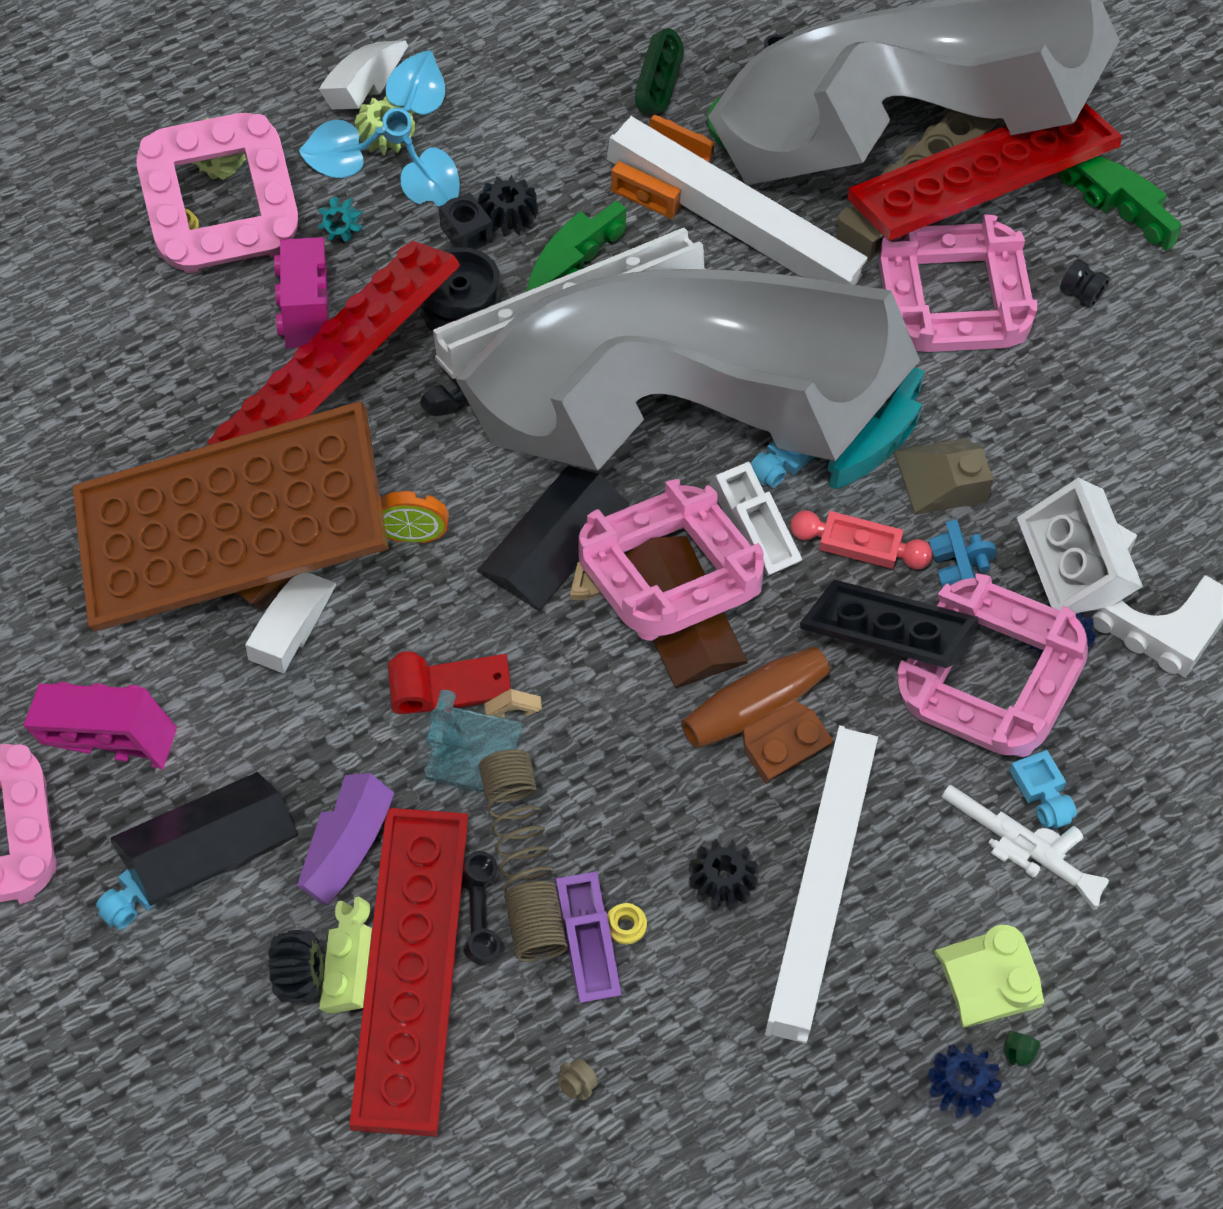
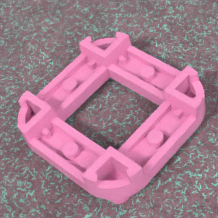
M236 113L165 127L156 130L141 140L137 153L138 176L156 251L159 257L163 258L169 265L184 270L185 273L199 272L200 268L268 254L270 257L280 254V240L294 239L298 229L297 206L279 135L264 115ZM244 152L260 216L190 230L175 166Z
M984 214L982 223L925 226L891 241L883 237L879 256L882 287L892 291L916 351L939 352L1008 348L1023 343L1027 339L1036 315L1037 299L1033 300L1023 254L1025 239L1021 231L1015 232L1010 227L997 222L998 216ZM985 261L995 310L930 313L929 305H925L918 264Z
M680 479L665 482V493L605 517L599 509L587 515V523L580 531L578 557L581 566L621 620L628 627L637 631L638 636L644 640H654L658 636L680 631L746 603L761 592L764 568L763 550L759 543L752 546L719 507L717 504L718 493L709 485L703 490L694 486L680 485ZM684 528L717 569L707 575L662 592L658 585L650 588L624 552L643 544L651 538L662 537Z
M976 573V578L964 579L951 586L946 584L938 593L939 603L937 606L978 616V624L1044 651L1015 706H1009L1008 710L943 684L952 666L943 668L910 658L906 662L901 660L897 672L903 704L917 719L1002 755L1029 756L1047 738L1086 664L1088 645L1085 630L1076 618V613L1068 607L1063 606L1061 610H1057L992 584L991 576Z
M0 744V789L2 788L10 853V855L0 856V902L17 899L19 904L35 899L34 895L39 893L48 884L52 875L55 874L57 866L53 847L46 779L36 757L27 746L22 744Z

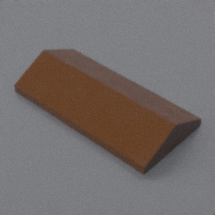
M687 536L651 538L625 554L650 588L658 585L662 592L705 575ZM724 612L675 633L658 636L653 640L675 689L748 664Z

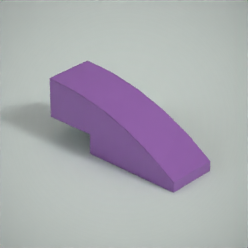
M371 773L345 775L334 811L320 813L297 887L318 903L328 905L345 886L374 842L386 817L394 792Z
M597 871L556 878L554 884L557 885L561 912L566 928L565 932L569 944L567 950L579 1003L621 996L606 911H604Z

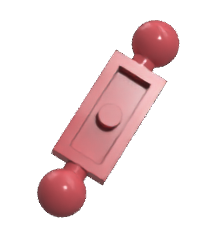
M809 510L799 511L791 519V532L799 540L808 541L816 536L821 537L819 546L821 551L894 569L897 557L902 558L904 563L914 570L924 569L932 561V548L926 541L914 539L907 544L901 542L904 531L902 529L829 511L826 523L821 522L819 517Z

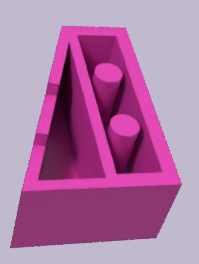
M324 237L280 240V255H274L275 277H280V284H275L276 306L281 308V313L276 314L277 335L285 336L286 348H299L307 344L320 331L321 326L329 320Z
M68 682L38 684L23 725L43 745L91 754L92 748L116 752L115 760L124 762L128 761L130 755L149 759L152 762V767L158 769L164 768L177 730V726L145 688L137 685H128L126 688L109 687L100 683H94L91 686L73 685Z

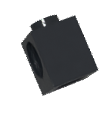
M470 192L458 198H452L444 205L439 206L440 228L454 247L477 250L493 242L492 220Z

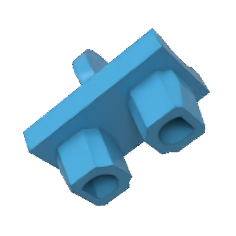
M957 519L946 522L948 532L929 539L937 563L954 557L957 560L956 565L938 570L942 587L946 584L951 586L964 579L976 578L972 565H977L981 573L989 571V562L997 556L995 544L990 541H982L980 534L972 535L970 537L971 545L967 547Z

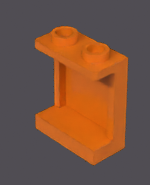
M657 115L651 117L649 127L707 162L713 163L715 143L702 134L679 126L672 120L664 119ZM620 161L612 169V192L670 219H673L682 207V204H680L681 189Z

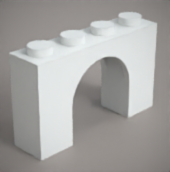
M1118 524L1130 554L1137 535ZM1205 575L1186 603L1177 611L1167 615L1153 616L1143 614L1132 609L1122 600L1109 607L1078 614L1088 619L1091 625L1099 632H1110L1123 640L1126 647L1138 654L1145 653L1155 659L1164 671L1171 674L1178 673L1186 678L1223 624V585Z

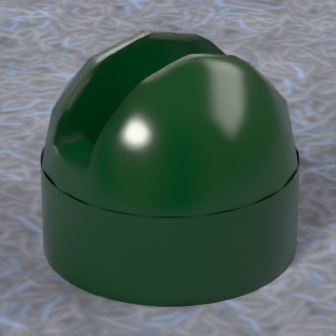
M1009 1031L1004 1042L1003 1052L1010 1064L1015 1065L1017 1062L1018 1066L1026 1067L1033 1063L1041 1043L1028 1035Z

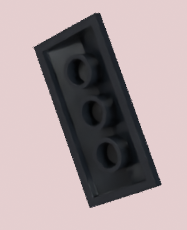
M568 465L477 569V572L540 612L577 567L579 562V534L587 523V515L599 509L605 517L628 508L630 503L600 474Z
M834 579L802 619L800 629L948 668L963 660L978 624V616Z
M255 772L112 836L111 843L148 904L152 906L273 850L297 837L298 833L280 793L262 775Z

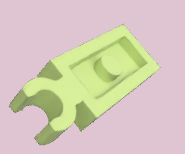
M355 897L354 907L344 901H338L335 908V916L339 921V926L329 930L323 974L324 981L322 982L319 1009L326 1013L336 1014L363 1008L372 928L364 924L370 914V903L360 897Z

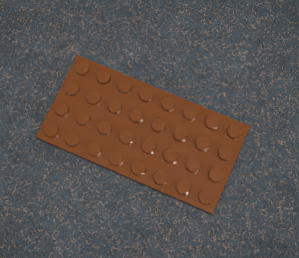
M361 401L72 485L88 627L94 631H100L389 549L367 411Z

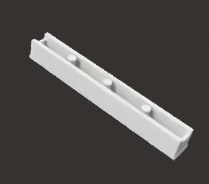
M630 116L616 134H612L610 137L607 160L615 165L618 161L623 162L681 189L680 204L799 276L856 285L863 274L860 273L861 268L866 263L868 257L636 118Z
M681 228L433 330L436 349L435 360L454 379L503 327L523 310L544 297L567 287L607 276L653 270L705 269L703 244L701 242L693 243L688 239V231L685 228Z
M839 725L765 1032L766 1036L771 1037V1035L807 1044L878 736L845 729L844 726Z

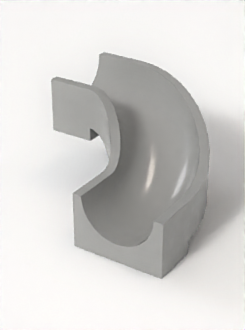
M941 0L874 11L812 26L766 47L753 57L737 74L708 118L745 184L751 185L864 163L890 121L881 103L890 96L913 97L982 118H1003L1011 135L1072 124L1078 117L1120 40L1102 0Z
M675 269L631 272L597 278L546 296L523 310L503 327L455 379L490 442L495 446L597 471L644 420L636 401L650 394H667L688 399L753 427L769 431L778 449L836 461L920 359L891 290L770 273Z

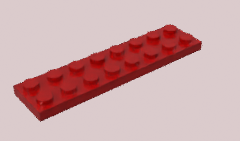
M1085 103L1072 124L1011 135L1006 125L850 187L848 200L888 241H891L1119 148L1122 135Z
M413 240L401 247L397 252V256L385 268L377 271L372 276L371 281L359 293L348 299L346 306L334 318L326 321L321 326L320 331L307 344L302 345L296 350L294 357L282 369L275 371L269 377L268 382L255 395L250 396L243 402L242 408L233 417L216 429L215 434L207 441L208 445L309 416L460 266L455 256Z
M389 808L386 814L350 1116V1131L438 1137L462 893L463 864L465 862L469 822L468 813Z

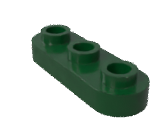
M665 28L652 35L635 89L636 106L645 115L650 117L660 114L668 108L684 54L682 40L671 28Z

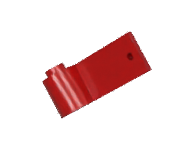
M405 651L398 653L387 663L391 710L399 715L442 711L484 704L511 689L507 653L428 666L427 661L417 653Z

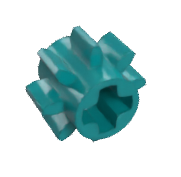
M337 196L330 199L331 209L322 207L318 210L320 214L324 215L323 222L318 225V228H325L330 233L328 240L331 241L341 234L342 239L346 242L352 238L350 229L357 232L363 229V226L357 222L358 216L364 212L363 210L356 211L352 206L353 198L346 199L343 204H340ZM340 212L343 213L342 220L346 222L342 226H339L340 219L335 216V214Z

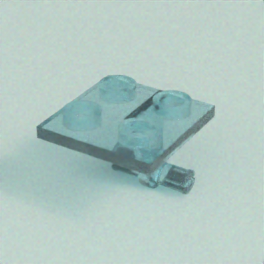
M441 690L436 709L430 712L428 718L431 726L425 743L432 747L424 779L484 792L479 762L489 754L502 750L516 749L523 723L454 708L453 705L457 695L449 690Z

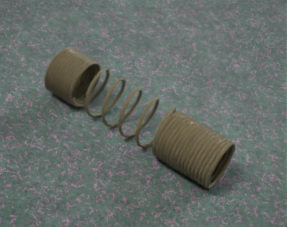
M519 749L498 751L489 754L479 762V771L485 798L490 801L487 805V811L492 816L497 817L491 825V831L495 835L502 837L495 845V851L500 856L506 857L499 865V872L510 878L504 884L503 892L505 893L504 898L516 958L527 962L542 958H553L563 954L569 948L557 885L545 880L531 881L516 885L507 891V885L514 879L543 877L552 873L553 868L540 866L522 871L516 875L503 871V865L508 860L538 857L546 854L549 848L546 846H534L519 850L511 855L499 851V845L505 839L531 838L542 834L545 828L542 826H529L514 830L506 835L495 830L496 823L501 819L528 818L538 814L541 808L538 806H524L510 810L502 815L496 814L491 810L493 802L516 801L531 796L537 791L530 754ZM536 809V811L528 814L509 816L516 812ZM540 829L531 834L515 835L524 831ZM543 850L534 854L520 855L529 851ZM548 870L539 874L525 875L535 871ZM546 951L543 953L535 954V952ZM549 954L545 957L535 958L538 955Z

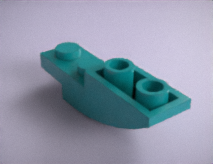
M914 367L891 394L892 399L889 404L884 403L880 407L875 417L873 416L836 461L830 460L827 471L831 473L830 487L838 489L869 474L890 458L894 451L898 450L908 439L919 422L923 404L915 401L921 391L925 371Z

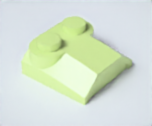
M997 925L991 928L985 935L935 950L936 957L941 962L959 1011L962 1028L1038 1009L1043 1006L1044 1000L1039 974L1024 936L1015 927Z

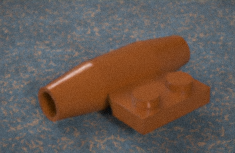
M813 646L768 662L720 689L681 721L684 735L689 743L698 749L742 733L744 753L761 779L767 784L830 747L834 742L813 709H809L797 702L800 697L830 673L826 657L817 647Z

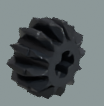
M512 174L508 180L503 181L497 176L494 184L485 183L483 193H480L478 197V203L492 220L493 231L500 227L504 237L508 233V229H513L515 233L520 235L522 226L531 228L533 218H536V214H538L535 189L528 187L525 179L515 182Z
M717 839L712 842L711 850L701 846L697 850L698 859H692L689 863V871L693 874L689 877V887L691 889H698L696 895L698 902L704 901L710 896L712 898L711 908L713 911L719 907L720 901H725V905L730 911L735 908L736 900L746 904L750 898L749 891L757 888L758 879L754 875L757 873L758 865L756 861L748 860L750 856L748 847L738 852L735 851L736 843L733 839L729 841L727 848L721 847ZM720 870L728 872L727 878L719 877Z
M290 930L287 933L274 936L271 941V947L268 950L269 964L267 966L270 971L269 980L272 982V991L281 1002H290L292 1004L304 1003L305 1000H312L318 997L322 991V982L324 981L323 969L325 968L322 960L323 953L320 950V941L312 931Z

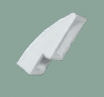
M406 41L375 42L361 47L344 58L329 73L319 88L332 110L359 109L367 95L380 94L387 83L388 77L396 68L407 49L408 44Z
M750 462L720 473L712 479L709 484L718 493L717 500L725 514L751 546L757 543L760 544L764 553L763 572L766 576L802 561L801 555L770 492L764 493Z
M308 572L291 578L270 604L245 644L248 660L284 674L298 647L303 648L336 587V583Z

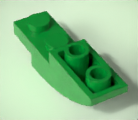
M1101 156L1094 157L1059 172L1061 180L1067 185H1074L1081 191L1085 201L1090 206L1099 207L1105 214L1116 207L1121 217L1127 222L1135 223L1143 231L1144 236L1150 243L1160 245L1165 251L1176 244L1182 224L1163 208L1167 195L1139 174Z
M616 200L592 219L587 217L582 211L577 213L552 237L543 249L530 275L526 292L583 269L584 261L592 260L599 252L600 247L609 241L615 242L620 239L626 229L627 208Z

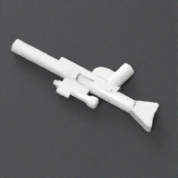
M950 784L942 795L943 799L1001 837L1000 841L990 839L989 844L994 848L991 854L1003 862L1010 859L1025 869V872L1033 878L1040 872V866L1034 862L1027 861L1031 857L1076 887L1092 909L1098 908L1100 896L1107 887L1109 880L1104 877L1082 873L1064 861L1065 853L1083 839V834L1077 827L1072 826L1061 836L1047 828L1038 829L1033 833L1002 811L998 815L994 814Z

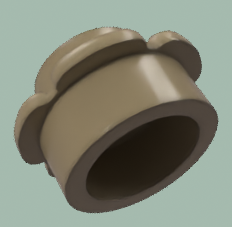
M578 1058L571 1063L564 1062L561 1064L558 1084L564 1094L569 1098L574 1099L577 1097L580 1100L590 1097L592 1090L598 1084L593 1069L585 1061Z

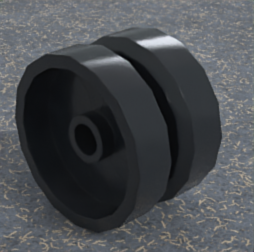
M453 247L443 250L453 254L460 266L421 304L422 317L429 330L433 332L436 328L501 302L500 271L495 261L487 254L472 248Z

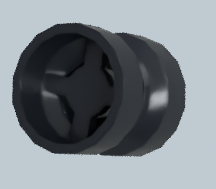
M1077 259L1063 277L1060 290L1068 295L1075 294L1079 296L1081 303L1092 308L1107 289L1110 277L1103 272L1092 271L1088 263Z

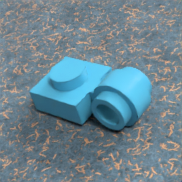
M773 441L767 446L766 453L761 452L753 459L751 466L758 481L763 486L768 484L771 488H774L785 478L787 471L794 476L815 456L778 449Z
M1048 750L1011 764L1009 772L1027 803L1041 799V804L1036 806V815L1044 828L1052 827L1055 830L1070 824L1072 818H1075L1077 815L1076 806L1069 795L1062 796L1059 793L1064 790L1066 781Z
M128 869L118 876L119 883L124 890L121 889L117 892L115 889H110L96 903V907L99 909L98 915L110 927L116 926L119 930L124 929L136 918L138 914L134 909L136 902L146 911L154 906L148 904Z

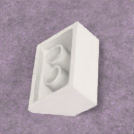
M1077 478L1017 517L1052 608L1061 610L1063 606H1066L1075 613L1109 607L1143 587L1102 488Z

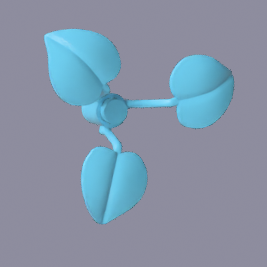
M430 50L409 57L392 71L386 83V96L392 105L404 108L388 110L383 117L382 126L377 127L376 131L363 143L359 144L360 136L352 124L344 120H331L320 125L299 149L303 160L318 173L329 177L345 178L355 175L362 169L364 159L360 150L366 149L376 139L384 135L391 143H404L413 160L412 163L407 164L403 168L400 178L401 188L408 199L417 204L433 201L437 206H442L450 199L458 198L459 175L451 157L443 150L435 147L426 149L418 157L412 145V139L409 137L412 124L409 115L410 109L418 115L430 114L441 106L445 97L444 79Z

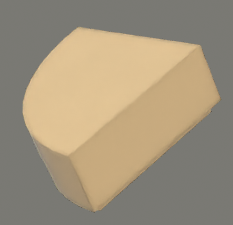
M578 562L570 600H586L600 595V590L585 572L580 562Z
M509 689L484 703L486 716L496 719H505V712L523 710L524 716H529L542 710L540 696L514 689Z

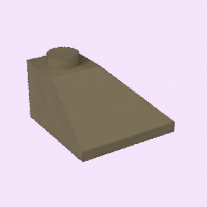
M967 438L894 451L914 515L987 502L994 479L983 448Z

